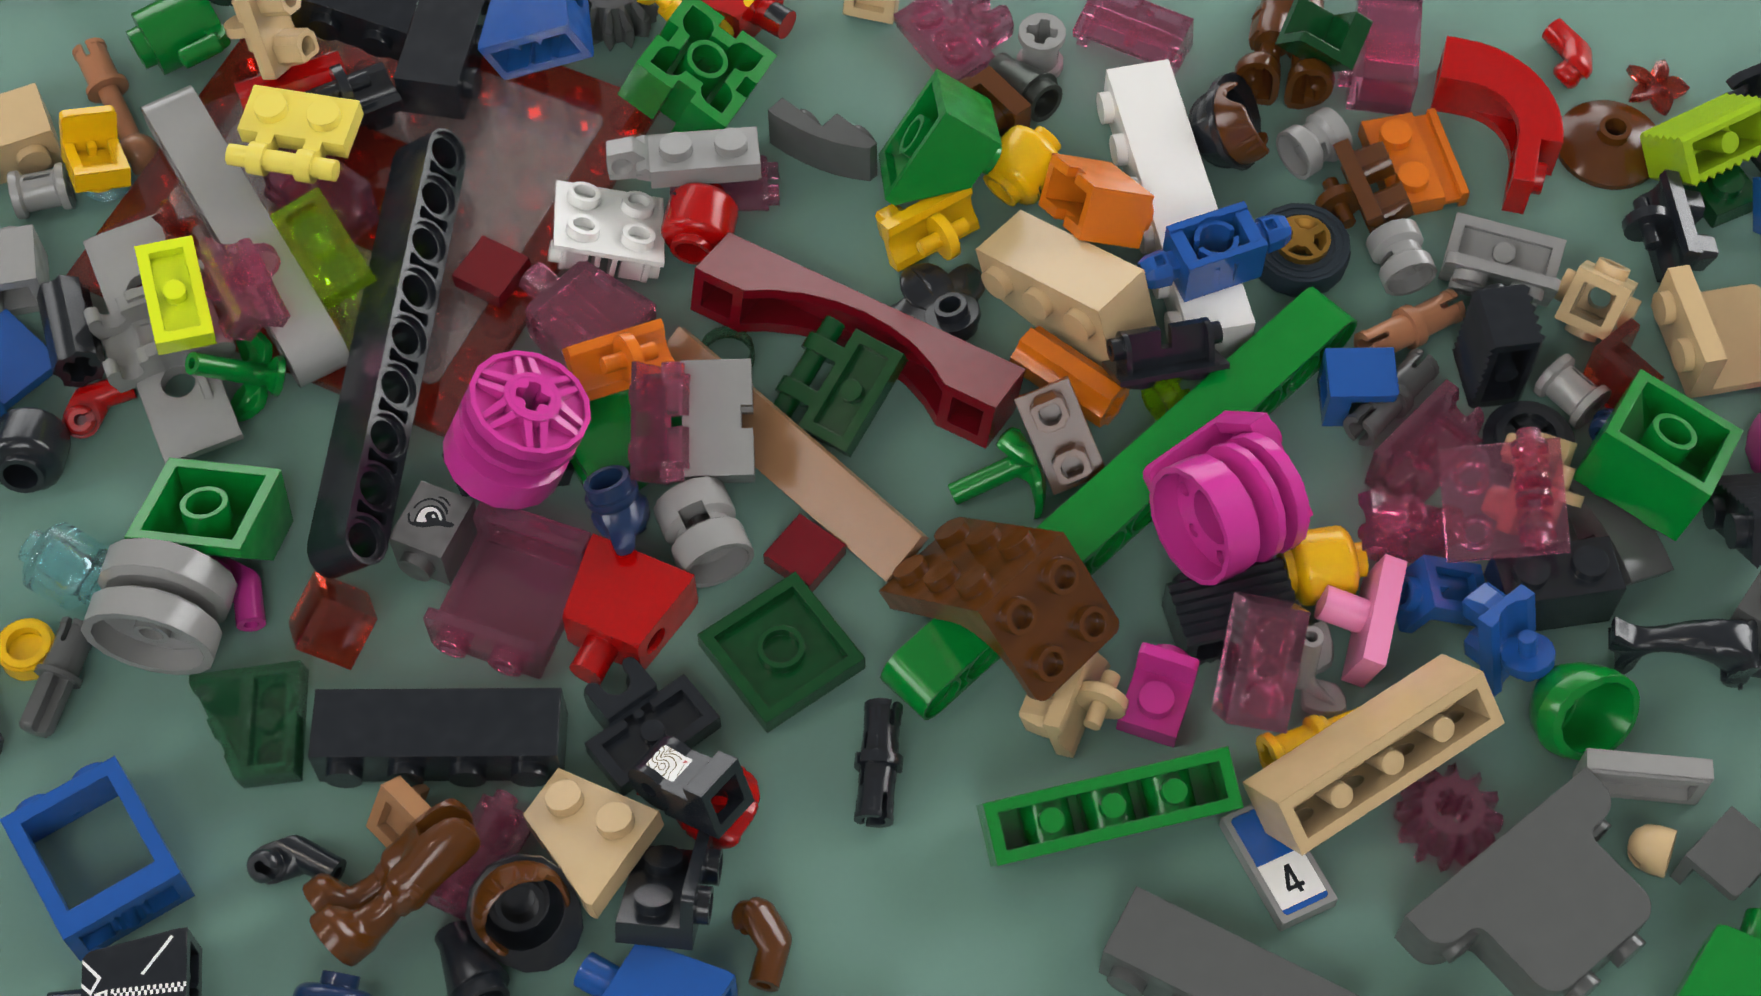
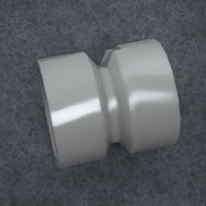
M705 476L689 479L667 490L657 500L653 508L654 516L665 541L672 546L671 552L677 568L695 575L696 588L710 587L726 582L740 574L750 565L754 558V549L742 523L735 518V507L724 483L718 478Z

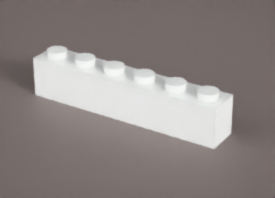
M1169 59L1106 69L1104 92L1097 93L1096 97L1098 116L1102 125H1110L1112 135H1110L1109 145L1113 164L1117 167L1122 166L1124 173L1154 195L1153 220L1149 229L1144 232L1139 248L1142 254H1150L1159 249L1163 250L1166 226L1217 210L1218 207ZM1174 282L1172 286L1152 289L1155 298H1163L1167 312L1164 314V326L1167 339L1168 323L1208 317L1210 322L1219 321L1222 326L1223 342L1215 344V349L1226 358L1230 357L1253 336L1256 322L1243 283L1187 302L1183 301Z

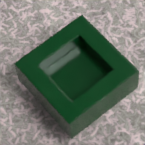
M1734 165L1732 170L1725 169L1723 174L1717 173L1715 178H1708L1706 182H1699L1697 187L1683 185L1686 190L1701 192L1705 205L1703 218L1711 228L1753 212V183L1740 166Z

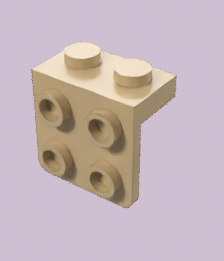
M1690 265L1667 268L1657 292L1652 297L1651 308L1686 396L1696 398L1761 387V287L1755 284H1746L1701 292Z

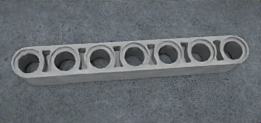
M189 85L140 107L154 139L279 354L286 358V366L297 385L301 388L346 366L349 351L341 334L242 168L226 164L225 152L228 145L194 88Z

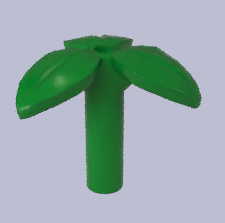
M235 324V340L242 360L190 352L185 361V370L189 375L242 383L243 385L240 386L230 401L237 421L242 422L252 418L265 407L268 389L276 397L281 394L286 376V358L283 355H277L271 361L273 345L269 339L252 326Z
M1015 427L1008 428L1003 432L996 443V446L1008 457L948 484L955 503L959 505L1015 478L1025 480L1032 490L1035 505L1034 519L1041 517L1046 500L1047 486L1044 473L1037 464L1031 444L1021 430Z

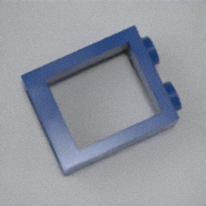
M115 755L104 762H95L84 766L68 782L46 794H37L25 799L15 808L14 812L0 819L63 941L80 961L83 960L88 952L111 945L195 896L134 785ZM119 796L152 855L154 862L69 909L34 843Z

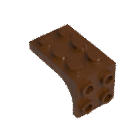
M957 517L940 526L934 534L935 540L920 554L913 555L902 561L894 569V577L879 590L890 609L953 622L973 632L1000 656L1013 672L1027 695L1031 699L1038 701L1049 699L1119 630L1118 617L1064 532Z

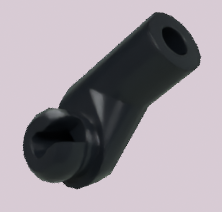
M291 835L259 847L251 853L246 866L249 876L255 882L270 885L303 874L311 878L317 874H329L340 880L347 862L340 856L303 836Z

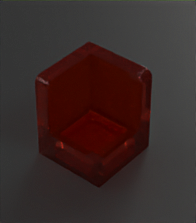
M1630 318L1594 347L1583 372L1597 386L1606 385L1612 391L1609 400L1604 405L1606 408L1616 407L1640 369L1662 382L1665 378L1631 349L1641 326L1633 318Z
M314 571L290 616L288 624L296 650L351 670L378 618L370 596L366 591L336 579L325 578Z

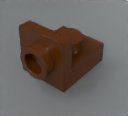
M990 65L973 77L968 76L959 81L991 100L1000 137L1008 129L1016 125L1030 128L1032 105Z

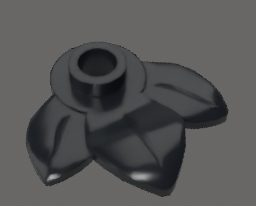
M920 263L907 267L901 273L900 289L904 298L890 307L964 341L970 339L976 333L981 319L978 300L985 291V286L981 280V272L977 268L967 263L958 266L948 274L937 265Z

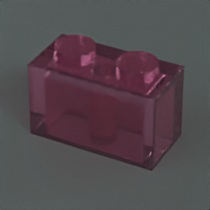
M1357 0L1355 11L1371 19L1373 24L1353 70L1340 71L1338 73V87L1347 88L1345 109L1393 115L1410 112L1419 77L1423 0Z
M1234 592L1211 708L1226 724L1287 733L1311 612L1291 601Z

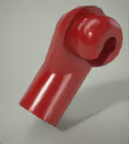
M1561 18L1556 19L1544 30L1542 38L1564 59L1554 67L1553 74L1566 88L1573 89L1583 78L1587 80L1592 74V51L1588 43Z
M107 378L80 387L73 393L63 413L62 421L72 437L78 439L89 438L100 428L110 407L136 399V391L133 388L120 393V391L109 384Z

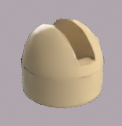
M1645 824L1636 828L1629 837L1627 854L1634 867L1644 873L1665 878L1678 830L1656 824Z

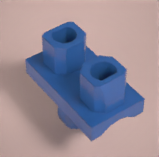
M1485 582L1462 601L1463 616L1476 625L1464 640L1465 655L1480 665V670L1483 671L1494 697L1502 691L1503 683L1510 675L1525 682H1531L1544 677L1554 668L1556 660L1554 645L1546 636L1536 632L1534 592L1520 584L1506 595L1489 582Z

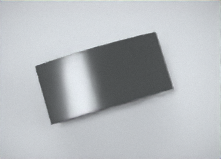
M783 97L768 109L770 143L784 153L816 169L842 177L871 181L877 176V142L864 127L852 125L839 114H835L821 126L811 112L806 109L799 110Z
M1576 480L1571 482L1569 491L1585 496L1581 508L1564 503L1578 539L1609 536L1626 586L1656 578L1674 570L1668 554L1654 529L1649 528L1640 519L1609 500L1595 495L1589 488Z

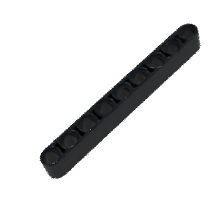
M438 128L396 150L392 159L307 541L309 561L314 570L325 578H339L375 565L384 558L388 548L466 168L467 155L459 137L446 128Z

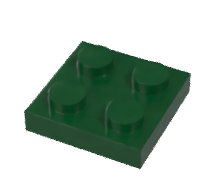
M796 571L697 634L698 644L766 733L865 669V657Z

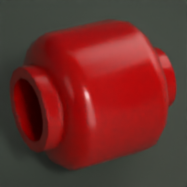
M695 182L675 188L669 197L662 221L661 235L664 242L670 248V252L674 257L685 263L698 265L729 232L734 234L738 220V205L718 183L705 184Z

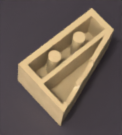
M1021 209L975 249L982 271L981 280L990 294L1003 301L1035 327L1041 326L1101 367L1102 361L1110 360L1106 348L1107 340L1116 338L1118 331L1156 326L1144 269L1086 241L1078 240L1074 235Z

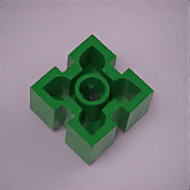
M683 0L668 19L661 33L656 35L637 60L617 95L652 120L659 111L676 123L671 132L725 129L753 92L777 55L743 30L737 38H734L720 28L719 25L723 21L724 16L702 0Z

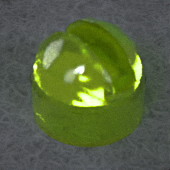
M1173 378L1156 381L1153 387L1141 390L1143 402L1149 413L1156 420L1161 418L1190 392V388L1182 391L1179 386L1183 379Z

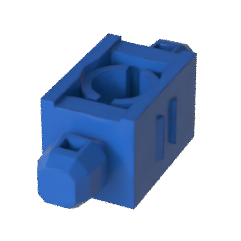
M1245 201L1166 226L1163 250L1159 249L1143 256L1137 262V266L1145 271L1148 289L1172 286L1174 282L1183 301L1187 302L1262 277L1266 254L1285 247L1291 239L1292 230L1286 217L1283 215L1271 214L1258 217L1254 221Z

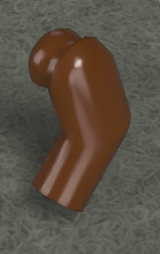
M757 896L752 897L750 900H742L734 906L731 919L734 929L739 930L743 935H749L757 947L748 982L757 989L776 992L781 985L792 945V935L773 903Z

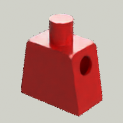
M593 533L563 611L562 619L567 640L579 647L569 666L570 671L587 683L595 682L600 685L613 662L622 665L623 660L627 657L635 658L646 670L698 604L695 575L636 550L625 556L617 555L609 539Z

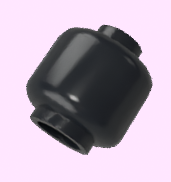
M22 407L12 409L0 417L1 484L19 493L46 490L56 484L64 471L71 447L70 432L65 423L53 413L40 408Z

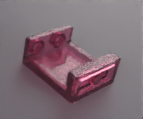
M480 501L473 515L477 535L440 609L428 607L423 617L431 643L448 656L462 659L469 655L487 661L493 669L504 675L519 677L522 673L541 679L564 631L563 611L588 542L592 536L591 532L524 510L495 508Z

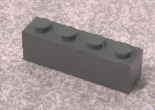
M1137 886L1103 950L1099 973L1107 976V982L1114 989L1127 996H1359Z

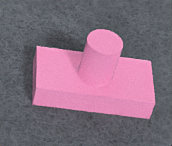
M1385 554L1368 572V576L1363 577L1359 596L1327 585L1317 601L1314 611L1315 619L1351 631L1341 677L1342 681L1364 688L1386 666L1407 561Z

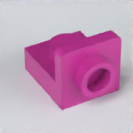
M1143 642L1138 652L1136 667L1126 693L1129 706L1125 716L1117 720L1116 729L1174 748L1194 689L1200 661L1189 656L1183 649L1171 644L1153 645Z

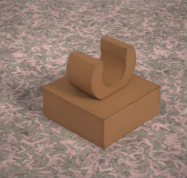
M400 775L381 784L366 827L387 848L421 814L431 808L426 802L430 788L426 784H418L411 787Z

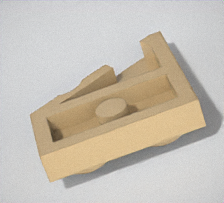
M557 768L523 814L528 828L541 847L549 853L553 863L560 867L566 879L581 899L587 913L596 919L601 915L664 826L658 810L560 768Z

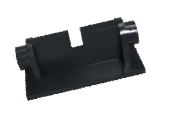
M1208 317L1168 323V344L1161 345V329L1157 325L1118 331L1116 338L1107 340L1106 348L1110 360L1102 361V367L1120 387L1142 390L1153 387L1156 381L1167 379H1204L1210 372L1230 369V363L1215 349V344L1223 342V330L1220 322H1210Z

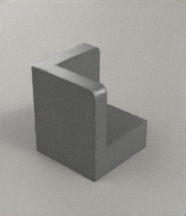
M1731 806L1685 854L1670 877L1680 885L1695 870L1726 898L1732 901L1736 900L1747 887L1750 888L1761 876V829Z

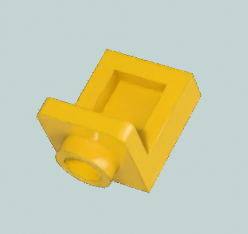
M112 105L60 111L61 157L75 193L89 191L101 193L113 188L131 186V168L118 139L117 114Z

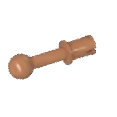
M97 37L87 39L85 44L90 54L86 55L80 43L72 50V55L78 62L88 84L86 95L93 103H103V106L112 105L117 114L118 138L131 168V174H146L152 171L160 161L159 146L151 137L140 133L123 97V94L129 88V82L123 74L117 72L105 41Z

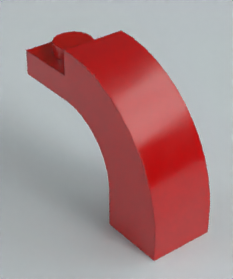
M1447 36L1437 69L1431 108H1435L1438 112L1477 120L1498 135L1507 150L1509 161L1502 210L1524 214L1530 194L1540 195L1545 176L1552 175L1563 145V120L1558 104L1543 80L1519 59L1496 47L1481 42Z

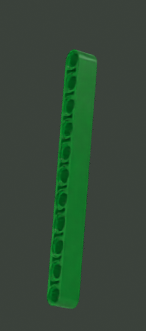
M1307 288L1226 359L1230 363V369L1210 373L1036 528L1064 532L1092 576L1153 521L1150 508V492L1143 479V471L1149 463L1225 410L1267 412L1270 415L1319 371L1325 348H1344L1354 334L1358 321L1316 288ZM933 618L891 656L885 664L880 678L921 718L929 720L940 713L1000 659V656L981 638L963 626Z

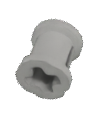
M1048 13L1032 14L1022 20L1019 26L1018 40L1023 48L1019 51L1017 60L1051 73L1056 78L1059 77L1063 70V56L1059 49L1063 46L1066 37V28L1063 22L1056 16Z
M63 162L55 163L53 169L21 175L17 170L7 173V185L11 203L19 220L29 218L30 212L60 206L66 210L76 208L74 188Z
M1564 354L1542 373L1534 385L1533 392L1539 397L1547 396L1570 416L1569 424L1575 429H1579L1592 420L1596 412L1604 407L1612 391L1606 385L1597 386L1574 366L1575 359L1570 354Z

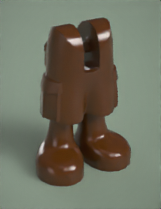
M1261 0L1260 5L1251 18L1252 23L1249 32V45L1254 52L1247 53L1241 57L1235 65V73L1244 78L1259 105L1270 106L1276 101L1281 81L1280 58L1285 54L1291 59L1284 93V102L1289 109L1300 110L1317 106L1332 94L1335 76L1327 63L1316 58L1299 59L1275 45L1294 0ZM1310 0L1324 8V0Z

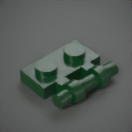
M826 315L816 333L810 331L801 345L805 351L791 375H783L775 388V391L779 394L773 404L789 418L792 417L798 405L807 408L798 425L811 437L851 457L904 369L908 359L904 353L858 329H855L845 347L836 344L845 329V325L837 319ZM824 362L834 365L819 391L810 388Z

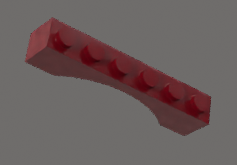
M729 232L695 267L690 310L737 332H775L807 337L810 331L816 333L825 316L829 315L845 325V329L836 344L845 347L855 329H858L904 353L908 362L899 375L898 380L906 385L924 405L936 426L986 449L1016 410L1017 406L1014 397L1020 394L1025 368Z

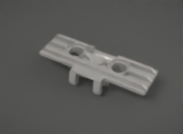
M156 213L83 241L109 314H99L97 307H88L83 313L90 332L102 341L108 359L103 361L102 366L109 384L120 391V393L137 387L164 463L166 464L169 457L192 459L242 440L244 436L222 380L191 375L195 378V385L188 394L182 397H172L165 393L166 384L172 377L179 374H187L185 361L190 352L227 358L235 352L236 346L232 336L223 331L204 279L207 277V271L203 262L198 259L217 344L158 356L143 285L137 287L142 284L134 248V246L168 240L160 218Z

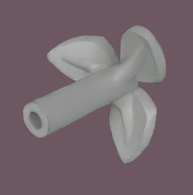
M1320 620L1311 626L1304 627L1300 631L1298 638L1290 649L1293 663L1292 669H1288L1275 661H1265L1254 665L1245 673L1244 677L1250 687L1256 693L1270 700L1281 702L1290 696L1295 688L1301 690L1300 702L1302 710L1311 715L1334 717L1347 710V700L1340 687L1335 683L1316 679L1317 674L1326 671L1332 666L1334 657L1331 631L1328 624Z

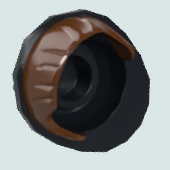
M1235 72L1219 76L1211 84L1209 90L1194 102L1190 109L1189 122L1199 153L1207 162L1220 168L1247 170L1256 161L1269 153V148L1266 146L1269 140L1266 132H1261V118L1257 101L1244 78Z
M511 854L488 864L469 887L464 915L471 936L482 948L490 952L502 964L525 973L548 971L565 962L577 948L584 928L580 903L574 889L560 867L541 855Z

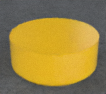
M35 618L20 619L6 626L0 632V665L10 677L21 681L38 679L39 676L34 670L37 664H43L47 653L50 651L55 639L53 630L48 624Z

